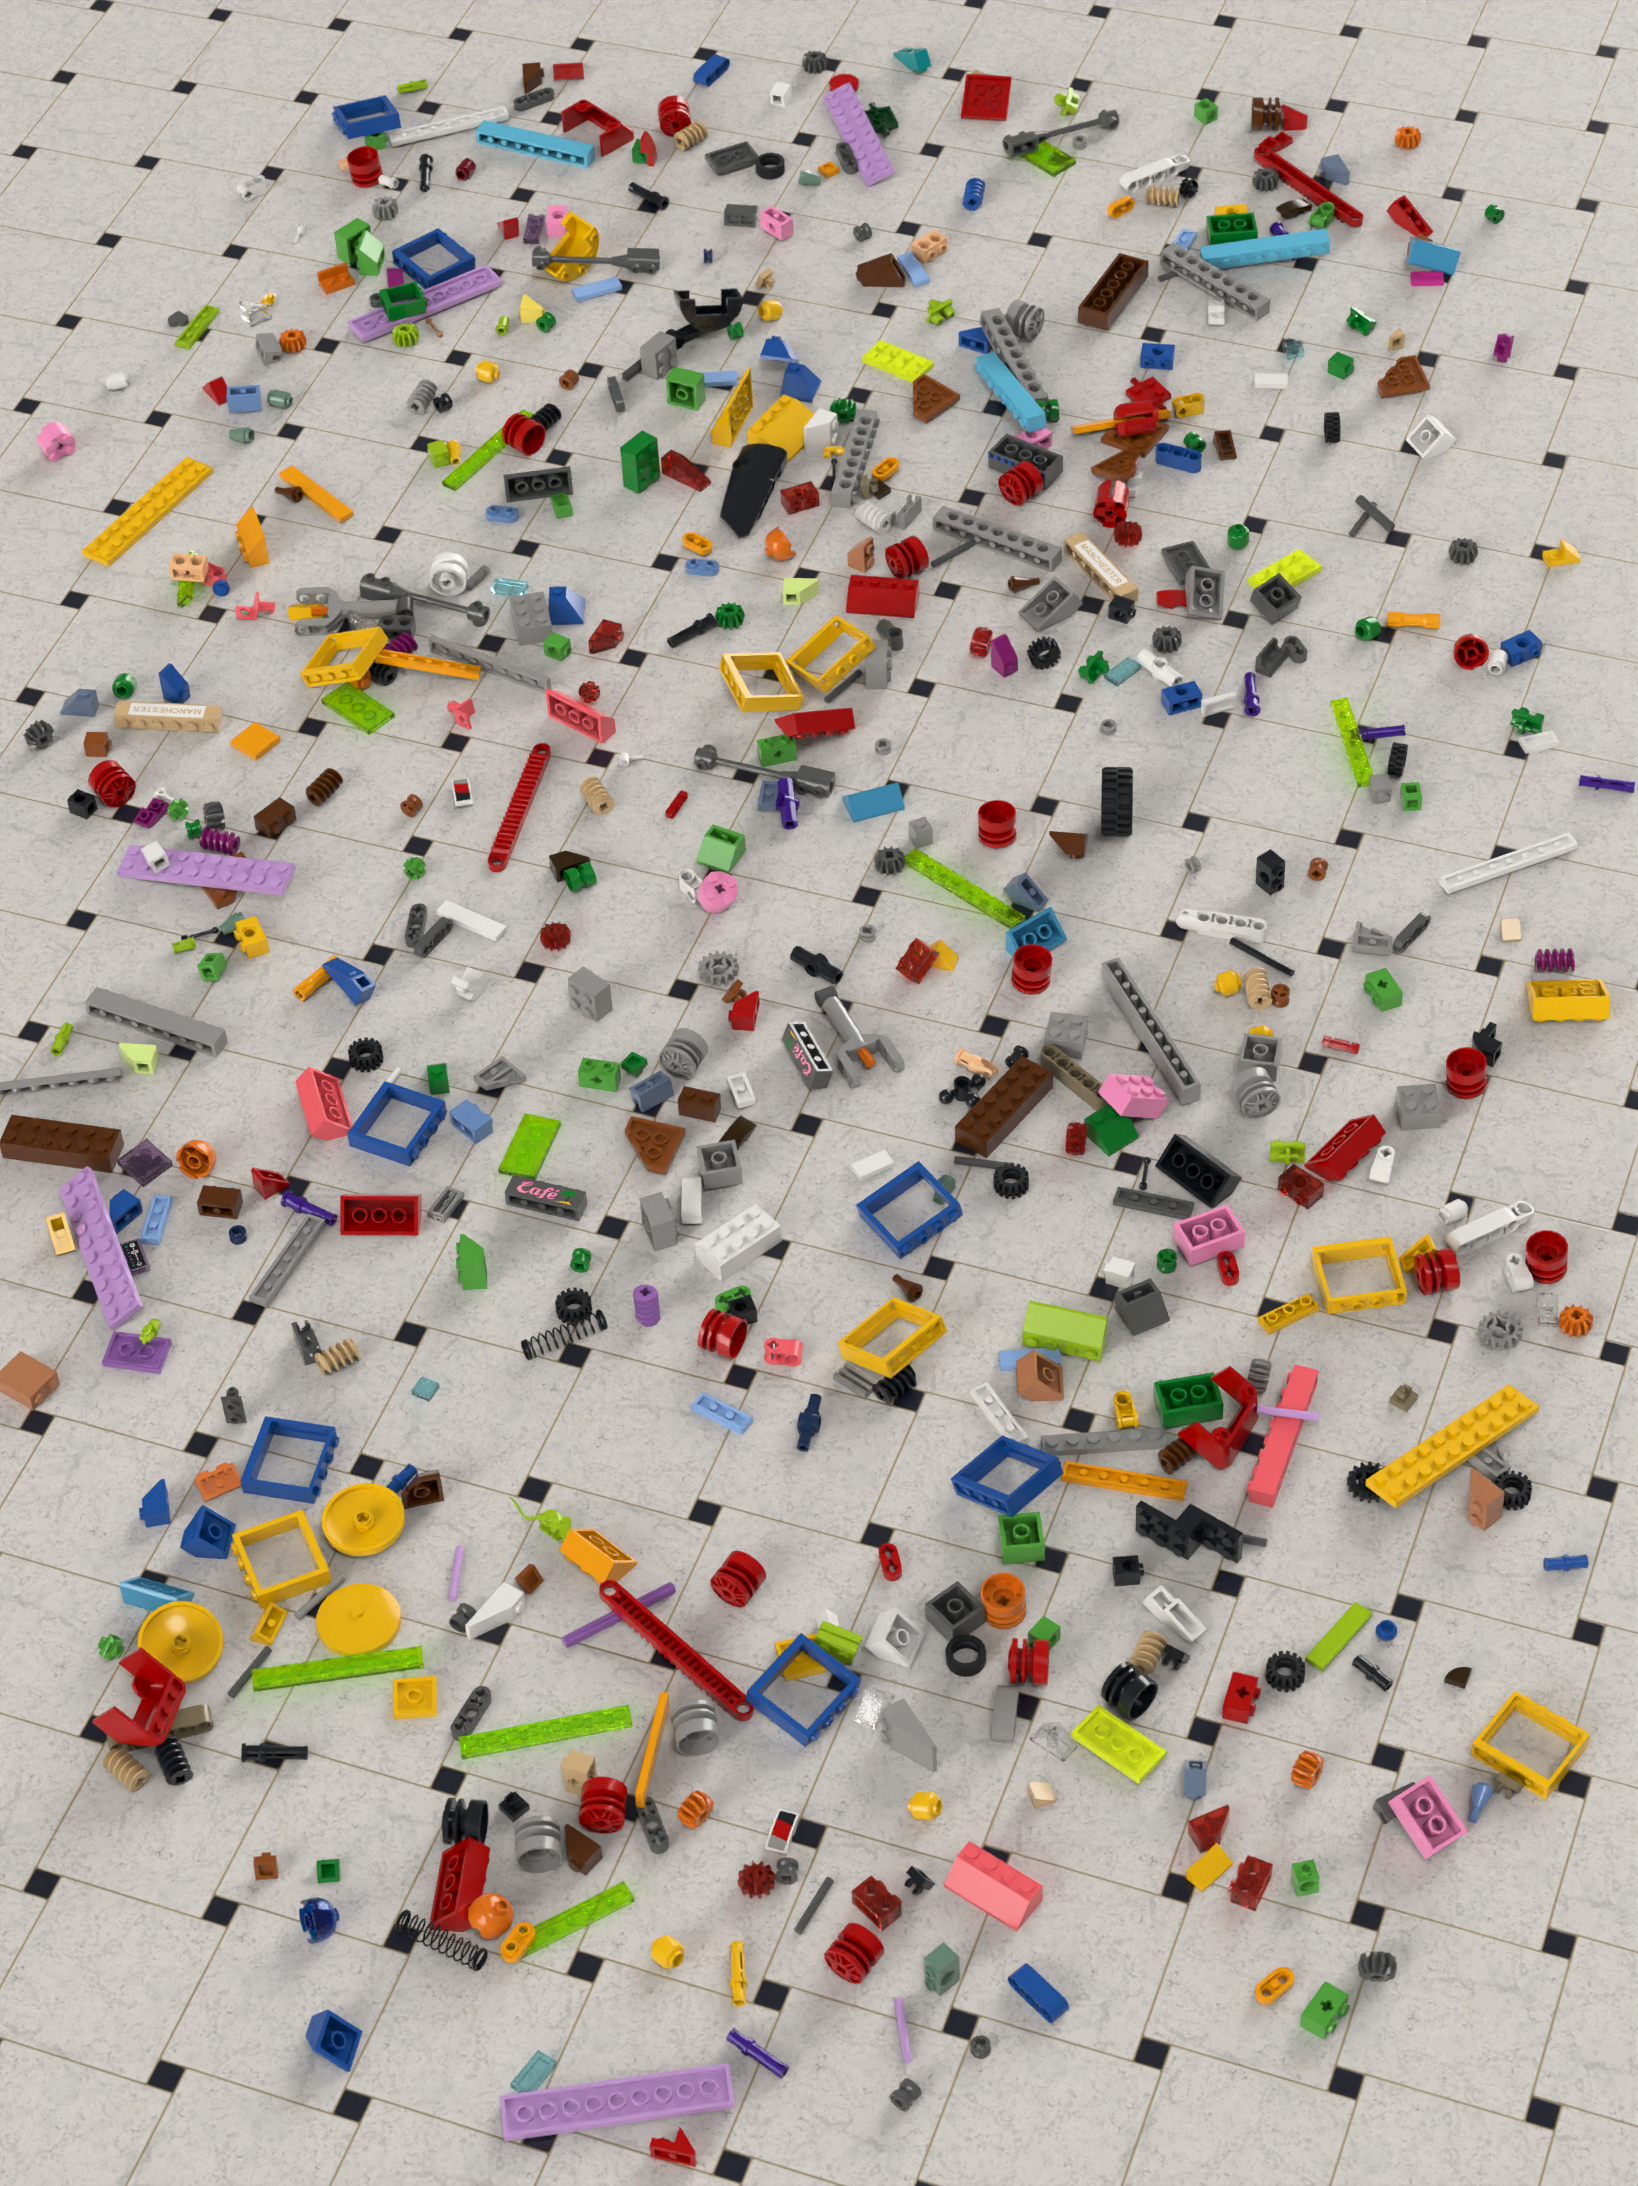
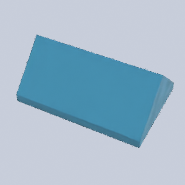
M1411 236L1408 264L1433 271H1443L1444 274L1453 276L1461 252L1452 247Z
M898 782L842 796V800L853 823L905 810Z
M1052 907L1045 909L1006 932V951L1014 957L1016 950L1024 945H1040L1049 951L1068 940Z
M139 1576L120 1582V1589L125 1604L152 1612L160 1606L171 1602H191L195 1594L191 1591Z

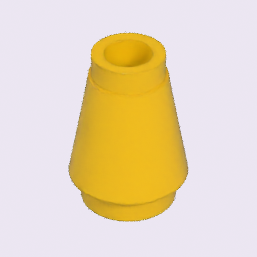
M450 440L446 443L452 465H458L461 462V445L456 440Z

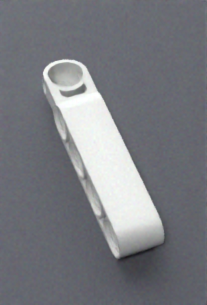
M1179 154L1170 158H1164L1125 173L1121 176L1119 183L1129 193H1135L1153 184H1158L1175 177L1179 172L1188 169L1190 160L1186 156Z
M1183 909L1176 917L1177 926L1182 929L1196 931L1201 935L1225 939L1234 937L1239 941L1263 943L1267 939V922L1260 918L1193 909Z
M1518 1201L1451 1231L1445 1237V1243L1457 1256L1465 1255L1514 1232L1519 1226L1533 1218L1534 1209L1530 1204Z

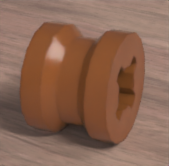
M572 369L566 370L564 375L559 378V384L566 390H571L579 381L578 374Z
M410 794L407 800L400 804V808L404 814L413 817L417 810L419 811L423 808V803L418 796Z
M1319 857L1312 859L1308 869V876L1315 881L1323 880L1326 877L1328 862Z
M1284 984L1274 985L1271 989V1004L1277 1008L1286 1007L1290 1000L1289 987Z

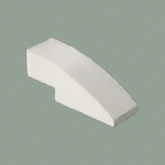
M1162 1585L1143 1601V1604L1163 1624L1190 1643L1207 1630L1179 1598L1174 1599Z

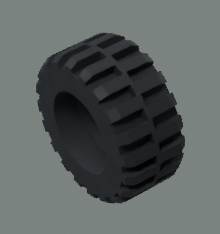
M1105 767L1102 769L1101 834L1103 836L1132 835L1133 769L1130 767Z

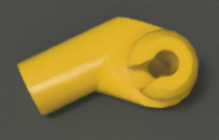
M268 293L262 299L261 305L264 313L270 314L272 312L271 305L275 302V294Z
M825 447L823 449V457L831 458L832 454L843 456L845 447Z

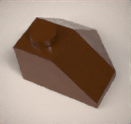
M1049 831L1051 838L1065 854L1070 855V858L1081 859V856L1086 855L1089 834Z
M438 1469L418 1473L401 1493L404 1509L444 1501Z

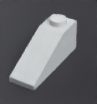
M503 1582L465 1625L467 1638L471 1640L512 1621L518 1614H521L526 1607L524 1593Z

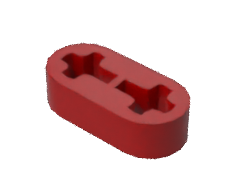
M1229 1251L1220 1252L1217 1256V1267L1221 1281L1227 1286H1234L1239 1281V1269L1235 1256Z
M891 1543L881 1545L879 1548V1560L884 1577L889 1581L899 1580L902 1576V1565L896 1546ZM885 1552H889L891 1554V1558H888ZM890 1566H893L896 1572H891Z

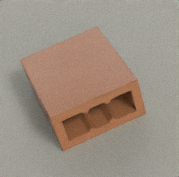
M22 1351L0 1371V1392L31 1410L41 1405L60 1385L55 1370Z

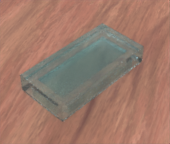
M496 577L491 587V593L507 596L524 595L529 588L528 582Z
M1127 657L1109 670L1107 674H1104V679L1118 687L1141 669V664Z
M538 2050L513 2079L510 2087L518 2093L536 2091L557 2066V2062Z

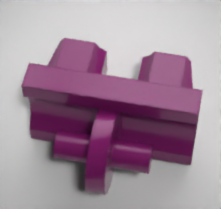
M1507 333L1498 334L1494 350L1497 362L1506 363L1507 358H1510L1514 336H1510Z

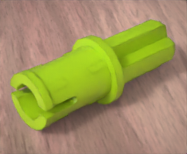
M426 79L419 81L411 80L410 83L397 85V91L400 94L411 91L414 93L416 90L428 88Z
M65 1022L60 1032L55 1035V1042L50 1049L53 1055L60 1056L65 1045L69 1043V1036L73 1029L72 1024Z
M151 1319L143 1327L142 1334L139 1337L142 1344L151 1342L157 1336L158 1330L161 1328V1322L158 1319Z

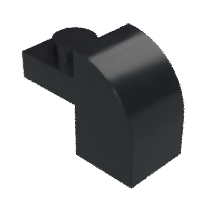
M1489 1022L1486 1028L1483 1027L1480 1033L1474 1031L1471 1047L1484 1054L1487 1065L1490 1067L1495 1065L1501 1056L1502 1042L1495 1039L1497 1024Z

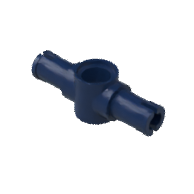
M819 1394L810 1395L807 1408L804 1409V1412H800L798 1417L797 1429L800 1436L797 1449L802 1452L809 1450L811 1438L815 1433H819L821 1415L819 1407L822 1397Z

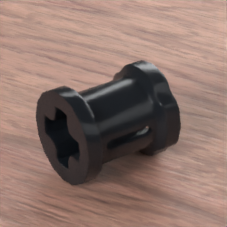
M1020 1045L1015 1046L1011 1056L1005 1059L1006 1065L1011 1068L1021 1056L1028 1058L1029 1052Z

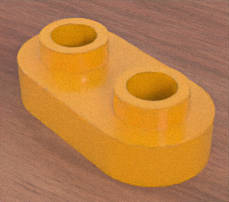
M1127 195L1111 203L1108 206L1107 214L1116 219L1130 212L1134 208L1135 200Z
M894 457L884 459L872 469V479H877V481L880 480L881 482L887 480L899 470V460Z
M688 532L682 536L684 547L700 555H707L712 552V542L709 539L694 532Z
M528 1922L517 1924L500 1947L501 1958L505 1962H518L536 1938L535 1928L532 1924Z
M1286 1967L1276 1968L1256 1985V2000L1263 2005H1271L1293 1987L1294 1973ZM1284 1980L1286 1983H1280L1279 1981Z

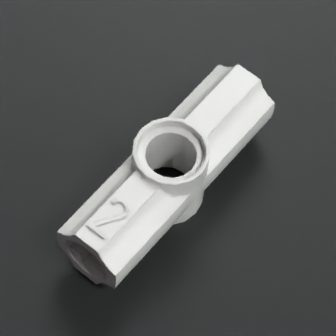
M1146 649L1140 651L1136 660L1152 672L1153 679L1163 681L1170 687L1183 682V676L1168 666L1167 659L1157 657Z

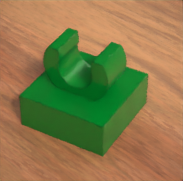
M631 1052L621 1062V1069L639 1077L648 1064L647 1059Z

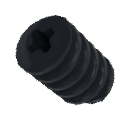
M548 403L533 414L530 419L542 424L545 430H548L549 427H552L553 424L561 419L562 414L555 405Z
M375 660L368 669L371 678L383 686L392 684L398 675L397 668L392 665L375 663Z
M908 1364L892 1378L885 1376L877 1384H873L872 1390L877 1398L885 1401L887 1404H891L892 1399L897 1400L899 1398L898 1394L903 1396L905 1394L904 1390L910 1391V1385L912 1387L917 1386L915 1371Z
M175 1737L166 1738L163 1743L154 1749L166 1782L173 1786L185 1784L193 1777V1772L190 1770L191 1767L188 1764L187 1757H185V1752L182 1750V1745L178 1743V1739Z

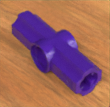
M789 777L780 778L777 781L779 796L776 800V807L781 809L783 828L787 830L795 829L798 826L797 810L800 801L798 798H795L792 779Z

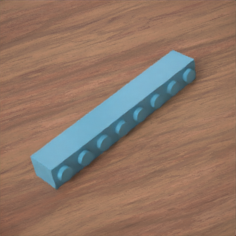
M485 120L476 129L477 143L583 168H588L595 159V148L591 144Z
M1319 229L1200 247V258L1218 269L1328 254L1330 253V240L1327 229Z
M994 352L977 356L976 372L981 375L982 380L986 381L988 387L1000 398L1002 404H1005L1015 420L1020 422L1021 427L1025 428L1028 433L1047 428L1045 412Z

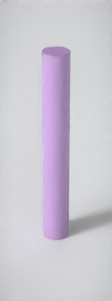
M1259 1405L1257 1408V1414L1319 1421L1320 1413Z
M461 1545L456 1546L448 1597V1600L452 1602L457 1600L464 1554V1547Z
M896 1998L894 2003L903 2061L909 2063L913 2059L903 1998Z

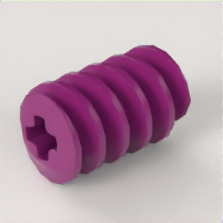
M402 633L395 640L387 643L383 649L412 654L413 650L416 651L418 649V645L410 634Z
M205 826L200 836V846L210 851L234 855L239 850L240 837H236L233 832L229 835L228 831H224L222 834L220 829L216 832L215 828H211L209 831V827Z
M1561 948L1558 954L1557 949H1553L1551 953L1549 949H1545L1543 954L1542 950L1538 949L1535 954V972L1538 971L1539 967H1541L1542 972H1545L1546 967L1549 968L1550 972L1553 971L1554 967H1556L1558 972H1560L1561 967H1564L1565 972L1571 967L1574 972L1575 956L1573 950L1568 948L1566 953L1564 948Z

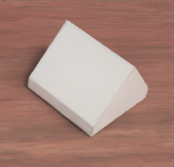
M827 1609L816 1617L818 1630L823 1621L839 1626L837 1615Z

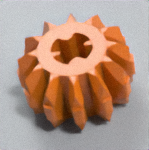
M1402 126L1397 129L1395 135L1397 147L1407 150L1419 147L1421 132H1419L1418 128Z
M291 328V330H285V332L281 333L279 345L284 352L287 351L288 354L291 352L295 354V352L300 353L301 350L305 349L307 340L303 331H299L298 328L295 330Z
M1572 1304L1571 1308L1565 1306L1564 1310L1559 1314V1328L1562 1329L1563 1334L1569 1333L1570 1338L1573 1335H1576L1578 1338L1581 1335L1587 1336L1588 1331H1591L1593 1327V1314H1590L1589 1308L1583 1309L1582 1304L1579 1307Z
M1303 1751L1299 1754L1298 1759L1295 1760L1293 1771L1291 1772L1292 1782L1302 1788L1311 1789L1316 1785L1317 1780L1320 1779L1324 1767V1759L1312 1751Z
M699 1790L692 1792L681 1803L677 1817L684 1825L692 1829L699 1827L710 1816V1812L714 1808V1802L704 1792Z

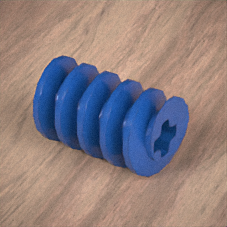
M980 178L969 179L966 183L963 206L967 210L975 211L983 203L986 185Z

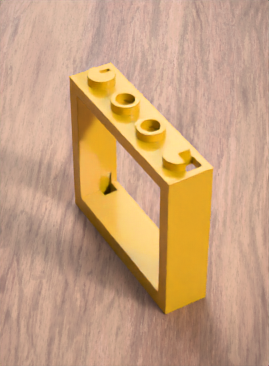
M835 615L786 660V663L794 674L826 694L869 655L876 646L868 634ZM843 632L858 641L819 678L804 670L808 664Z
M381 627L329 634L304 667L300 676L308 688L361 680L389 639ZM363 647L353 662L328 666L339 650Z
M780 652L722 654L719 670L741 712L800 710L801 704L804 701L803 693ZM773 669L786 695L751 696L738 670Z
M1391 1236L1312 1247L1311 1260L1327 1314L1406 1304L1407 1289ZM1386 1256L1395 1289L1331 1298L1322 1264Z
M892 1297L837 1342L843 1359L892 1378L942 1337L947 1330L942 1316ZM897 1318L921 1326L883 1358L861 1349Z
M303 1509L231 1534L233 1543L230 1546L233 1555L238 1554L239 1559H237L239 1569L240 1571H245L246 1574L243 1577L246 1586H251L250 1594L252 1600H257L260 1609L266 1607L270 1601L278 1603L328 1585L331 1582L329 1568ZM299 1527L317 1570L261 1590L244 1547Z
M1514 1691L1472 1743L1471 1756L1499 1773L1502 1772L1523 1785L1526 1789L1547 1800L1588 1747L1590 1734L1582 1730L1581 1727L1568 1722L1564 1717L1549 1711L1547 1707L1530 1700L1528 1696ZM1514 1711L1519 1712L1575 1745L1549 1780L1489 1745L1490 1741Z

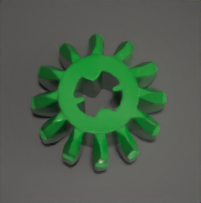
M839 397L838 400L832 402L830 412L837 414V421L841 424L843 422L848 424L854 421L857 405L853 403L852 399L847 400V397L845 399Z
M729 602L728 604L722 603L721 607H717L715 614L719 627H724V630L727 628L732 630L734 627L738 628L739 625H743L745 617L741 605H736V602L733 604Z

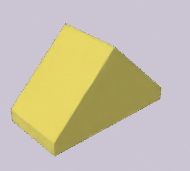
M524 294L520 305L521 322L536 323V319L542 317L545 309Z

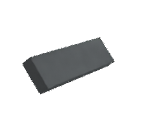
M1123 1187L1117 1188L1113 1200L1114 1206L1182 1220L1190 1218L1194 1209V1202Z

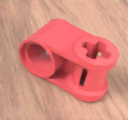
M208 562L209 569L205 581L200 583L213 587V584L218 580H225L227 582L224 568Z
M769 1338L765 1341L764 1349L766 1352L764 1360L768 1364L798 1366L801 1364L803 1343L801 1341Z

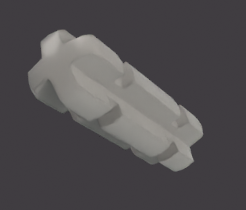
M483 565L467 580L465 588L472 590L490 573V568Z

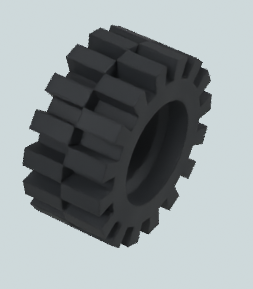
M1339 412L1324 413L1325 442H1340L1341 425Z
M1045 636L1041 640L1037 638V642L1032 641V645L1028 646V657L1032 665L1037 669L1039 667L1041 670H1044V667L1049 669L1050 665L1052 667L1055 666L1054 662L1058 663V659L1061 658V651L1057 642L1049 636L1047 639ZM1044 651H1049L1045 655H1040Z
M1393 742L1387 774L1402 777L1408 751L1407 744Z
M364 1037L363 1041L360 1038L358 1042L354 1041L353 1045L350 1044L348 1049L351 1067H355L356 1071L359 1069L363 1073L364 1070L370 1072V1069H373L374 1071L376 1066L380 1067L381 1063H383L382 1046L379 1044V1041L376 1040L374 1042V1038L368 1040V1037ZM365 1053H371V1055L367 1057L360 1056Z
M1012 1162L1010 1166H1008V1163H1005L1004 1167L1000 1165L999 1170L996 1169L994 1174L995 1192L999 1193L1001 1197L1005 1195V1199H1008L1009 1196H1012V1199H1015V1196L1020 1198L1021 1193L1025 1195L1026 1190L1028 1191L1029 1175L1024 1166L1021 1168V1164L1014 1166ZM1007 1179H1016V1180H1018V1181L1015 1182V1183H1007V1182H1005V1180H1007Z
M574 1287L573 1291L568 1288L566 1293L563 1290L561 1295L558 1294L557 1300H555L558 1318L563 1323L566 1321L567 1323L568 1321L574 1322L576 1318L581 1321L583 1315L589 1319V1314L592 1312V1303L587 1291L584 1292L581 1288L577 1291V1288ZM571 1304L581 1305L579 1308L576 1309L567 1308V1306Z
M1511 1470V1474L1505 1471L1504 1476L1501 1473L1498 1475V1478L1496 1477L1494 1484L1505 1492L1503 1508L1507 1506L1506 1510H1510V1507H1513L1514 1511H1516L1518 1506L1520 1509H1523L1524 1505L1527 1506L1529 1504L1532 1485L1531 1480H1528V1476L1524 1475L1522 1477V1472L1515 1474V1471ZM1508 1487H1514L1519 1489L1521 1492L1517 1494H1511L1506 1492L1505 1489Z
M1279 1651V1655L1276 1653L1272 1654V1658L1269 1657L1266 1664L1268 1684H1271L1273 1689L1277 1686V1691L1279 1692L1285 1689V1693H1289L1290 1688L1292 1692L1296 1691V1687L1300 1688L1305 1678V1663L1302 1662V1658L1300 1656L1297 1658L1296 1653L1290 1655V1651H1286V1654H1283V1651ZM1280 1668H1290L1294 1673L1285 1676L1279 1674L1277 1670Z

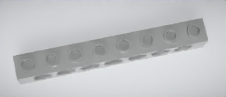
M1172 243L1161 251V265L1174 271L1218 299L1224 300L1225 303L1255 321H1258L1270 312L1271 300L1176 243Z
M1000 308L981 311L979 324L996 355L1035 401L1043 400L1047 402L1049 400L1048 394L1044 391L1041 381L1038 380L1035 370L1032 369L1029 359L1026 358L1023 348L1020 347L1017 337L1014 336L1012 328L1008 325L1006 317Z
M857 409L831 491V507L851 509L853 502H856V491L860 489L861 476H863V470H866V459L870 457L873 438H876V428H879L880 418H877V411Z
M942 506L933 516V530L965 542L973 540L976 546L1043 570L1053 572L1062 561V547L960 511Z

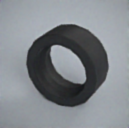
M765 153L758 156L756 159L757 175L767 180L783 176L785 173V159L777 153ZM767 165H776L775 167H764Z
M969 1634L959 1635L952 1638L947 1644L945 1650L946 1664L954 1674L963 1677L974 1676L984 1668L986 1664V1648L982 1640L976 1636ZM969 1648L978 1652L979 1656L975 1661L962 1663L954 1659L953 1654L957 1650Z

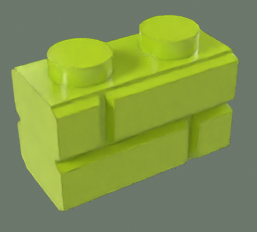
M823 1621L814 1643L838 1662L852 1665L863 1636Z

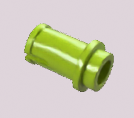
M501 316L496 326V332L499 335H505L508 332L509 318L507 316Z
M188 937V939L172 943L175 954L189 949L192 951L193 948H196L194 937Z

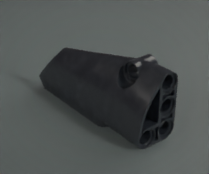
M769 444L745 445L732 464V471L720 518L731 527L738 538L749 536L755 521L760 519L772 494L776 477H781L786 467L787 452L781 447Z

